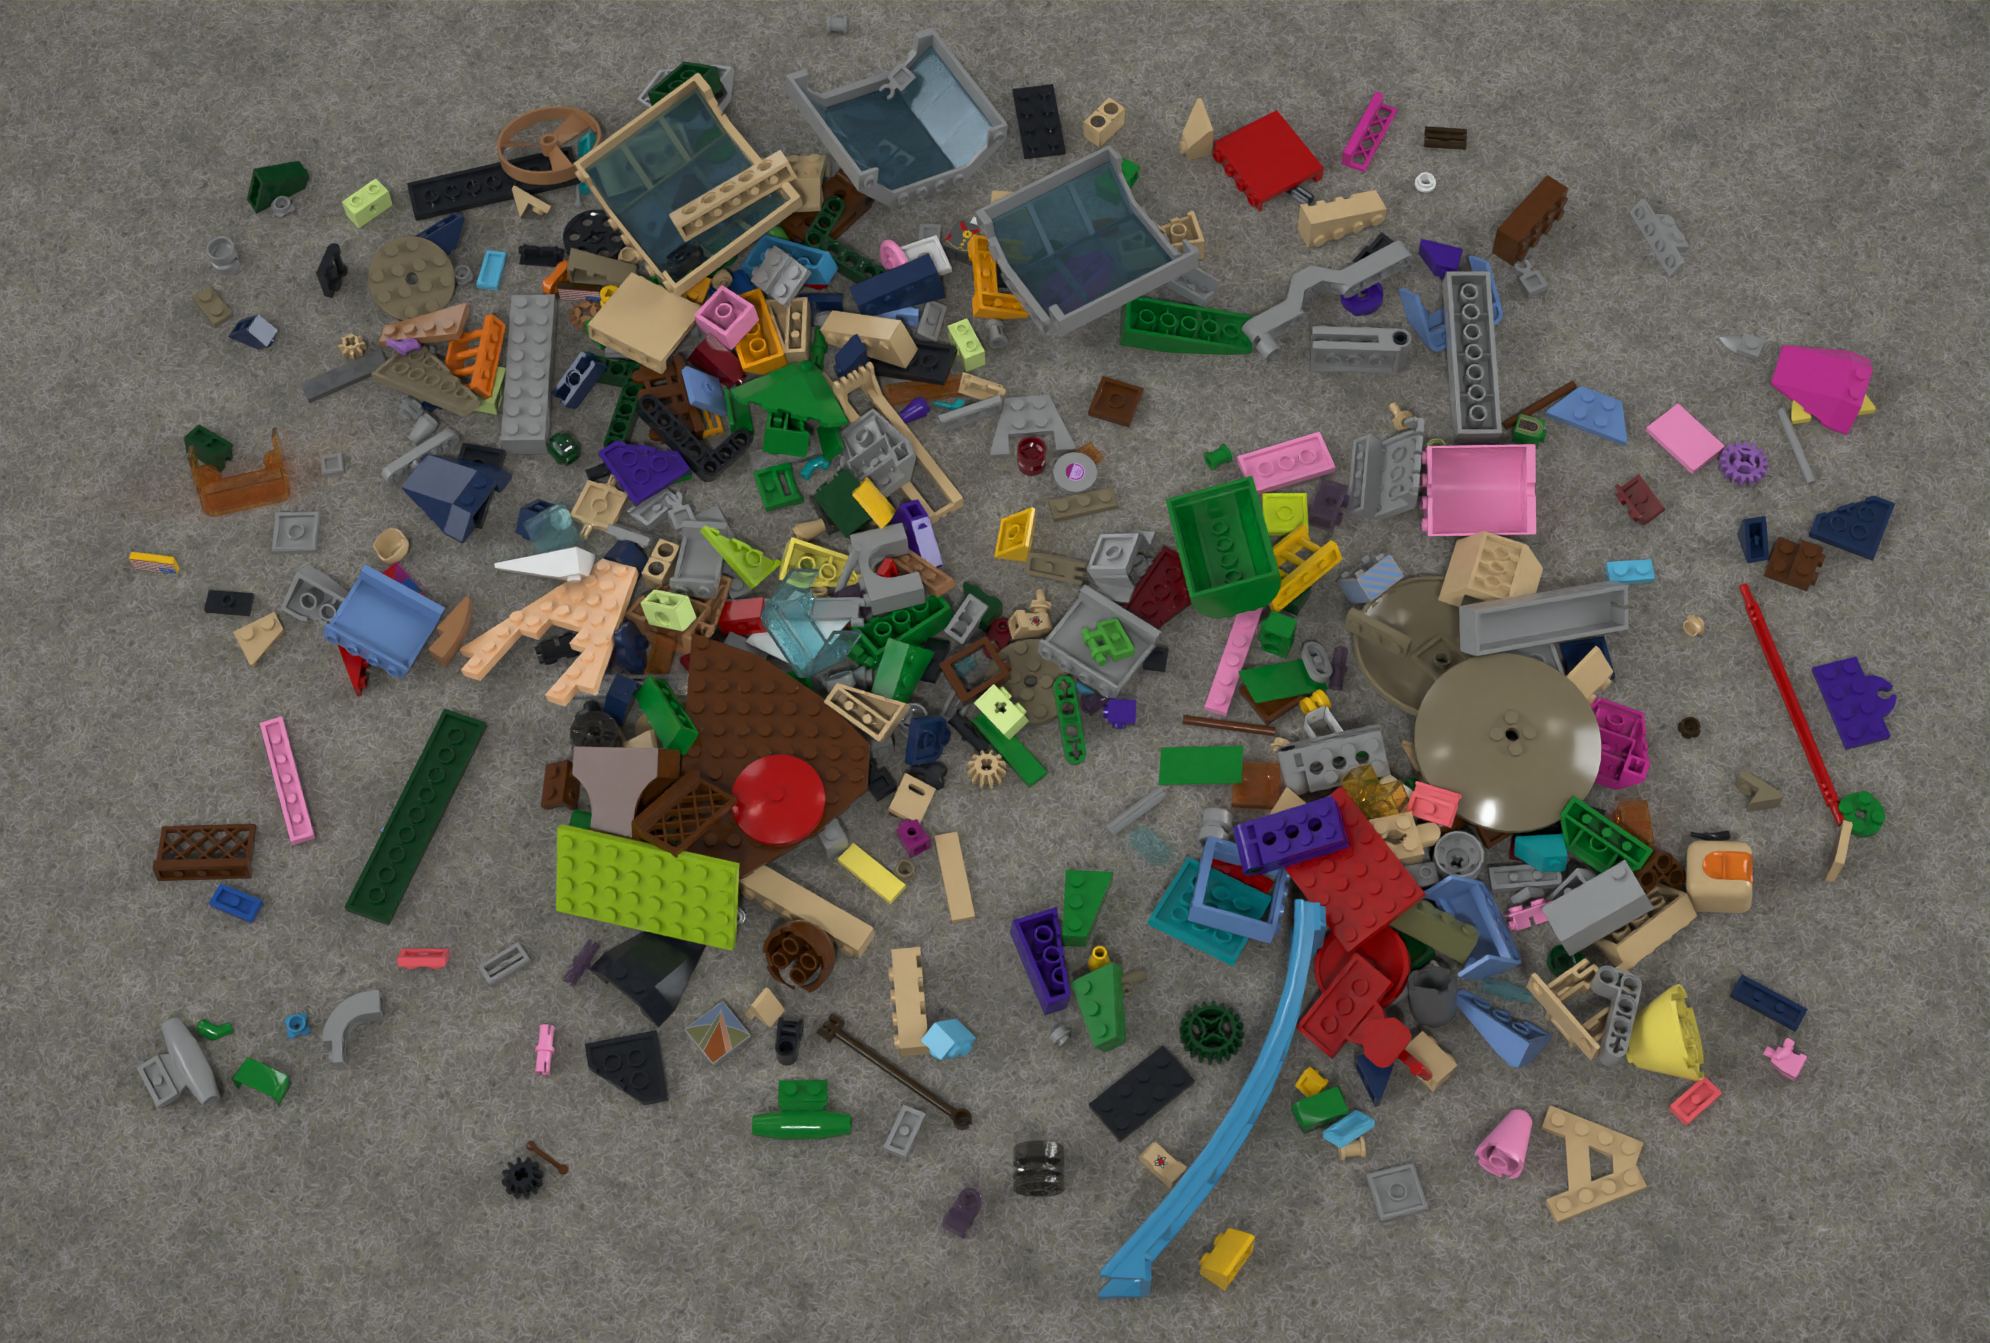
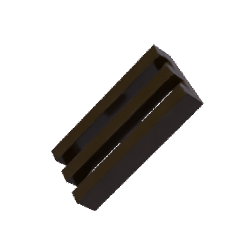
M1425 126L1424 147L1466 150L1467 129Z

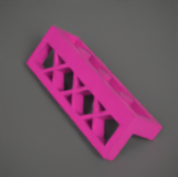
M1375 92L1343 151V165L1365 173L1398 110L1382 103L1384 94ZM1382 109L1391 114L1387 118L1380 119L1378 112ZM1379 124L1382 131L1372 134L1370 127ZM1371 140L1373 147L1364 150L1362 142ZM1363 155L1365 159L1364 164L1361 165L1353 162L1354 157Z

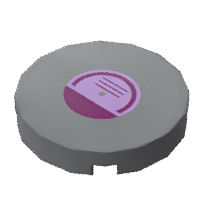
M1071 452L1064 454L1058 458L1054 465L1053 479L1057 487L1067 494L1078 495L1086 491L1088 492L1096 482V465L1090 457L1083 453Z

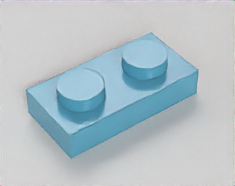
M1651 559L1606 563L1608 581L1634 584L1649 583L1655 580Z

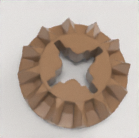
M590 299L588 301L580 300L578 304H573V308L569 310L570 322L574 327L585 330L584 323L594 317L602 307H600L598 302H592ZM583 311H584V312H588V311H589V312H590V316H588V315H584V316H583V315H582V312H583Z

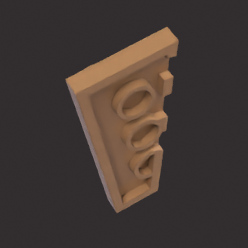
M466 302L383 327L379 343L382 347H389L386 345L388 338L397 341L405 338H414L420 344L460 340L470 307Z

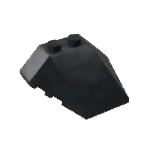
M643 931L605 952L589 970L605 984L610 982L638 1005L641 1013L659 1028L676 1010L678 1002L706 945Z

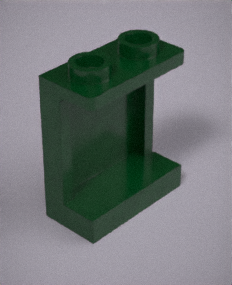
M842 468L833 475L834 479L829 484L824 483L816 490L817 493L813 497L845 538L850 539V535L859 533L873 519L852 495L853 491L860 486V482L854 476V472L851 469L847 468L844 470Z

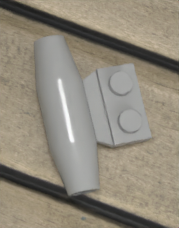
M171 1018L165 1021L161 1029L169 1054L156 1055L137 1067L156 1106L162 1109L181 1097L186 1087L189 1088L203 1107L215 1104L220 1100L219 1090L213 1071L196 1039L179 1018Z

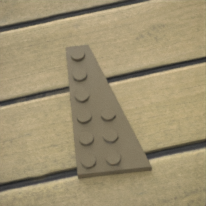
M421 345L419 352L417 350L411 351L408 357L396 352L371 373L373 380L465 418L481 405L478 397L467 386H463L460 380L453 376L450 370L435 355H432L425 345Z

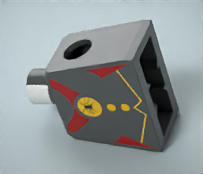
M972 217L969 223L957 221L941 242L947 258L973 266L972 261H969L967 243L973 234L984 235L980 233L976 217Z

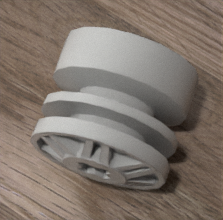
M1462 831L1446 833L1438 840L1431 862L1435 863L1439 882L1450 875L1477 880L1484 861V851L1481 843L1469 833Z

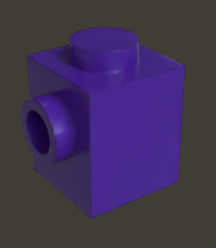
M1108 699V705H1104L1103 718L1108 719V724H1112V728L1126 729V725H1135L1136 700Z

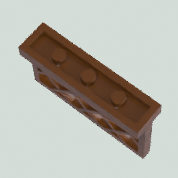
M692 768L631 821L632 839L636 841L644 839L677 858L678 854L685 851L735 806L737 798L701 779L700 772ZM700 788L709 792V794L695 795ZM713 800H724L726 803L714 806ZM710 801L711 806L697 807L696 802ZM693 802V808L680 809L683 803ZM712 813L710 818H698V814ZM695 814V820L682 821L681 815ZM669 816H678L679 821L665 822V819ZM697 826L694 832L683 833V827ZM680 828V833L666 834V829ZM663 829V835L650 834L653 830ZM667 841H682L676 848L667 843Z
M256 825L162 826L157 860H154L152 867L157 881L251 879V862ZM241 831H249V836L241 842L235 837ZM201 832L204 836L195 843L189 839L194 833ZM217 832H225L227 834L219 842L212 838ZM167 833H178L180 835L172 843L167 841ZM232 839L237 845L227 852L222 846ZM209 840L213 846L206 852H203L199 847ZM186 841L190 847L180 853L176 847ZM218 849L224 854L219 859H211L209 857ZM241 849L246 852L245 858L233 857ZM195 850L200 854L196 859L186 858ZM171 851L177 855L172 860H163L164 856Z

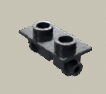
M523 244V246H519V254H521L519 265L556 267L563 261L565 250L558 248V246L538 247Z
M570 633L558 637L559 646L555 645L554 639L538 643V646H535V651L537 655H540L537 656L539 663L550 665L562 657L573 658L580 654L579 651L572 650L569 644L577 634Z

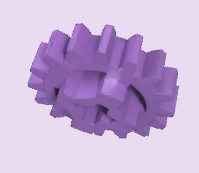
M1735 441L1734 447L1728 444L1726 450L1723 449L1718 462L1721 465L1719 471L1726 472L1724 479L1731 478V484L1737 481L1740 487H1742L1747 482L1750 487L1753 481L1759 483L1761 478L1765 477L1769 465L1766 462L1768 456L1761 455L1763 449H1755V443L1748 446L1747 441H1744L1743 445Z

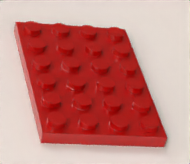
M1340 786L1329 796H1333L1334 800L1339 804L1350 848L1285 867V870L1309 902L1320 903V906H1325L1326 924L1346 951L1351 954L1427 895L1343 787Z

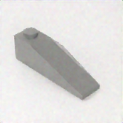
M307 564L297 571L280 609L299 620L308 621L309 618L320 620V625H326L332 620L349 592L329 576Z

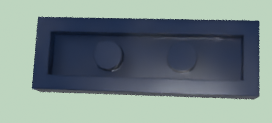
M1742 974L1730 995L1732 999L1794 1032L1798 1029L1808 1010Z

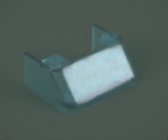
M790 569L761 614L763 626L796 675L800 678H811L843 661L862 635L860 630L832 631L826 640L810 617L809 613L814 607L815 600L809 587L819 574L818 569Z

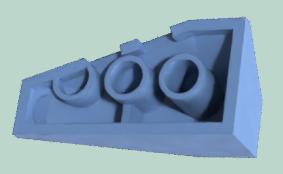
M1465 989L1457 991V1006L1494 1051L1505 1059L1509 1066L1520 1068L1529 1065L1551 1040L1552 1036L1527 1020L1523 1024L1511 1019V1012L1499 1009L1493 1010L1489 1001Z

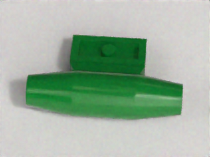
M779 1080L778 1106L781 1111L752 1116V1135L779 1140H818L851 1134V1114L824 1110L828 1099L827 1080Z

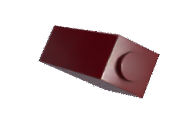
M711 333L695 348L687 359L688 362L708 375L719 378V382L729 389L734 384L739 386L747 378L744 375L745 372L740 360Z

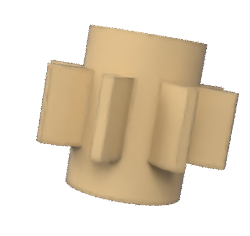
M350 333V335L341 338L343 344L338 345V348L344 359L349 357L355 360L364 356L362 350H366L367 347L361 335L357 337Z

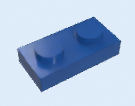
M220 883L209 905L212 908L252 924L263 906V902L260 899Z

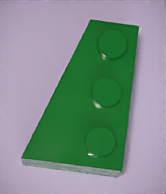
M780 410L777 414L768 411L762 452H768L771 455L783 454L806 458L810 434L804 430L803 421L791 418L790 413Z
M888 638L871 693L907 704L935 652L914 644Z
M1066 870L1062 946H1087L1108 891L1113 883V872Z
M1114 962L1071 982L1094 1047L1103 1052L1110 1051L1126 1043L1125 1013L1123 1012L1124 990H1122L1123 968Z

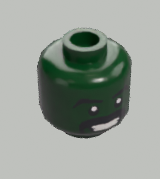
M558 432L549 439L551 443L548 445V452L557 464L568 466L580 457L579 452L581 448L570 433L561 434Z

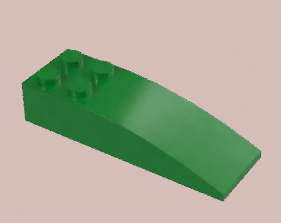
M1138 297L1121 307L1119 345L1169 353L1251 354L1252 343L1242 331V327L1248 320L1252 319V315Z

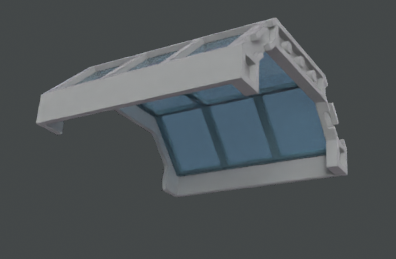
M933 28L914 33L913 49L907 54L909 58L903 64L916 76V80L902 93L897 89L894 98L890 101L887 100V96L890 95L891 91L885 89L881 93L879 88L883 84L890 83L887 76L893 70L821 94L816 91L813 92L808 88L809 74L805 69L786 75L785 92L856 189L891 208L905 205L911 201L922 199L965 183L1006 141L1008 124Z
M1110 145L975 211L977 226L980 233L985 235L989 243L987 248L993 260L997 261L1002 273L1000 275L1003 282L1044 336H1063L1199 267L1198 257L1200 254L1194 244L1191 245L1185 238L1182 240L1184 253H1180L1176 246L1173 247L1170 244L1167 235L1160 232L1155 220H1151L1148 217L1143 206L1140 207L1135 201L1122 173V156L1118 151H1114Z

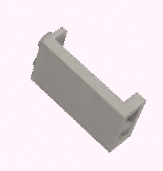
M683 520L681 548L674 577H671L669 581L671 593L688 597H717L725 560L699 530L705 525L710 528L713 527L720 531V535L730 539L727 523Z

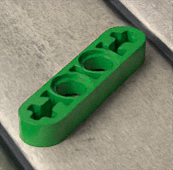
M1060 676L1053 684V693L1064 757L1069 764L1078 765L1086 757V747L1075 684L1071 677ZM1064 681L1065 685L1070 686L1066 690L1067 697L1071 695L1072 698H1065L1060 701L1059 697L1062 698L1064 693L1063 689H1059L1058 686ZM1065 703L1071 704L1074 708L1073 714L1065 715L1061 710L1062 705ZM1067 726H1074L1077 729L1078 734L1076 737L1070 738L1066 735L1065 729ZM1079 740L1080 744L1076 743L1075 748L1076 752H1080L1081 755L1075 760L1074 756L1069 755L1073 751L1072 744L1068 746L1067 742L1073 743Z

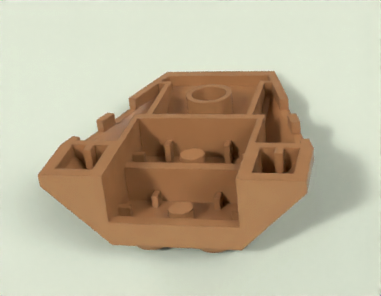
M721 575L716 598L689 597L696 619L684 631L649 625L641 606V602L646 598L644 595L635 601L625 613V616L640 630L643 636H646L648 641L686 655L690 653L692 634L710 638L714 633L732 579ZM669 583L663 587L659 585L655 588V590L671 593Z

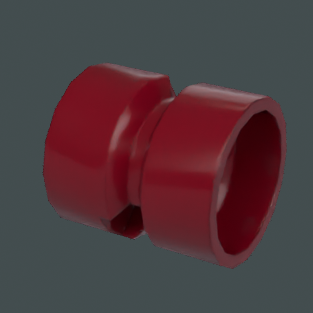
M1026 437L1018 444L1017 465L1023 474L1035 476L1042 473L1045 469L1046 446L1037 437Z

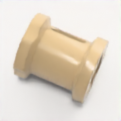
M1363 1136L1358 1137V1139H1355L1342 1149L1338 1147L1340 1160H1345V1157L1352 1156L1366 1157Z

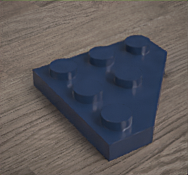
M1871 496L1866 498L1865 501L1856 504L1853 502L1838 507L1835 511L1817 514L1808 537L1873 561L1896 503L1877 496Z

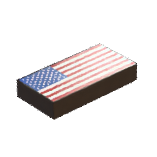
M558 282L557 289L560 299L588 301L590 299L592 302H600L601 285Z

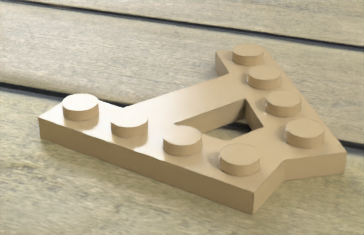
M1551 1105L1549 1106L1541 1130L1565 1139L1568 1191L1548 1198L1545 1201L1556 1224L1646 1189L1647 1185L1636 1165L1644 1142ZM1589 1149L1612 1157V1174L1591 1182Z

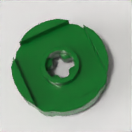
M1867 791L1846 795L1838 806L1845 821L1852 822L1853 824L1851 835L1853 834L1860 838L1875 835L1886 818L1881 803ZM1857 810L1866 814L1864 820L1861 817H1855Z

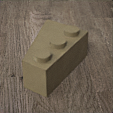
M571 248L567 265V273L571 283L601 285V288L613 285L619 288L631 272L639 276L637 265Z

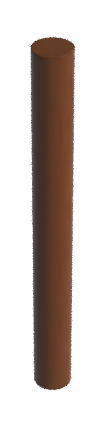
M1570 381L1502 422V426L1507 430L1517 424L1520 414L1531 416L1576 389L1575 382Z
M1188 715L1183 716V724L1268 736H1274L1275 727Z

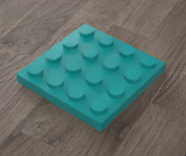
M1187 857L1151 914L1147 925L1234 966L1250 938L1187 920L1200 865L1199 861ZM1210 868L1203 905L1261 921L1271 904L1272 897Z

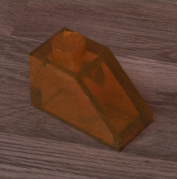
M1647 800L1620 801L1616 810L1613 811V822L1648 847L1653 846L1654 837Z

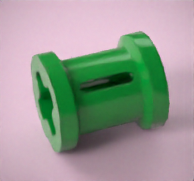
M1225 444L1220 445L1219 449L1211 453L1206 452L1203 455L1205 463L1211 471L1216 470L1217 466L1225 462H1232V454Z

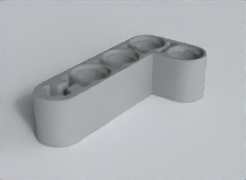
M1602 966L1592 978L1590 986L1597 995L1611 999L1599 1050V1059L1605 1066L1614 1067L1619 1064L1628 1049L1642 982L1634 974L1611 966ZM1614 1028L1619 1029L1621 1033H1618Z

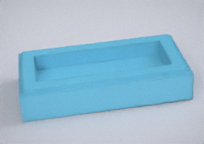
M486 250L476 284L477 288L498 291L508 257L506 252Z
M1355 1110L1324 1130L1323 1138L1342 1149L1375 1127V1120Z

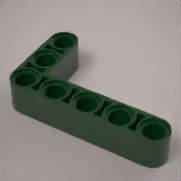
M831 196L826 200L808 229L802 245L826 252L833 251L836 256H832L839 268L837 272L856 284L870 279L864 273H870L874 277L886 272L885 269L829 237L845 207L840 197ZM829 207H835L837 211H832ZM819 223H824L828 228H822ZM808 240L816 241L817 245L811 244ZM845 262L853 263L854 267H849Z
M597 356V359L593 361H601L607 368L596 383L622 388L603 447L605 448L615 441L629 444L639 417L637 414L638 392L641 389H645L644 384L637 385L633 383L632 375L634 371L639 370V366L643 365Z

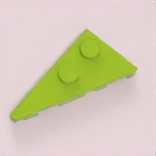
M705 525L699 530L751 590L781 564L780 560L776 559L773 561L763 556V552L752 549L749 545L735 538L730 540L720 535V531L713 527L710 528Z

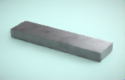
M378 349L304 381L300 385L309 403H312L371 377V373L385 363L386 359L381 350Z

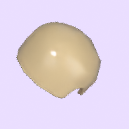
M390 528L383 531L376 538L373 548L380 560L387 564H394L401 561L407 555L409 542L399 529Z

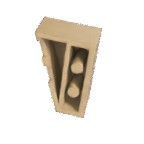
M808 297L794 298L788 308L775 299L765 300L787 364L800 363L804 360L810 361L812 310Z
M836 683L824 703L874 739L884 744L911 707V705L839 683Z

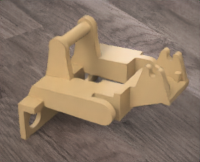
M1585 958L1548 985L1536 973L1532 974L1526 987L1546 1009L1545 1019L1548 1022L1551 1021L1568 1040V1045L1571 1049L1577 1045L1590 1061L1599 1056L1600 1046L1598 1044L1602 1041L1609 1007H1606L1581 1025L1564 1006L1565 1002L1581 992L1585 996L1592 991L1590 982L1599 968L1593 964L1584 970L1589 964V961ZM1621 963L1620 965H1618L1617 967H1615V968H1617V969H1620V970H1623V971H1626V972L1631 973V972L1623 965V963Z

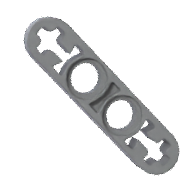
M445 429L387 465L381 475L389 485H395L411 475L427 453L429 455L441 456L457 446L460 438L453 429Z

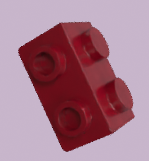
M1639 474L1622 487L1619 484L1615 486L1619 492L1615 496L1622 505L1628 504L1631 508L1628 513L1635 522L1640 520L1645 525L1666 510Z

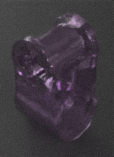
M974 1188L962 1190L953 1207L946 1214L941 1227L964 1239L967 1228H971L981 1208V1195ZM974 1198V1203H970L969 1206L966 1205V1200Z

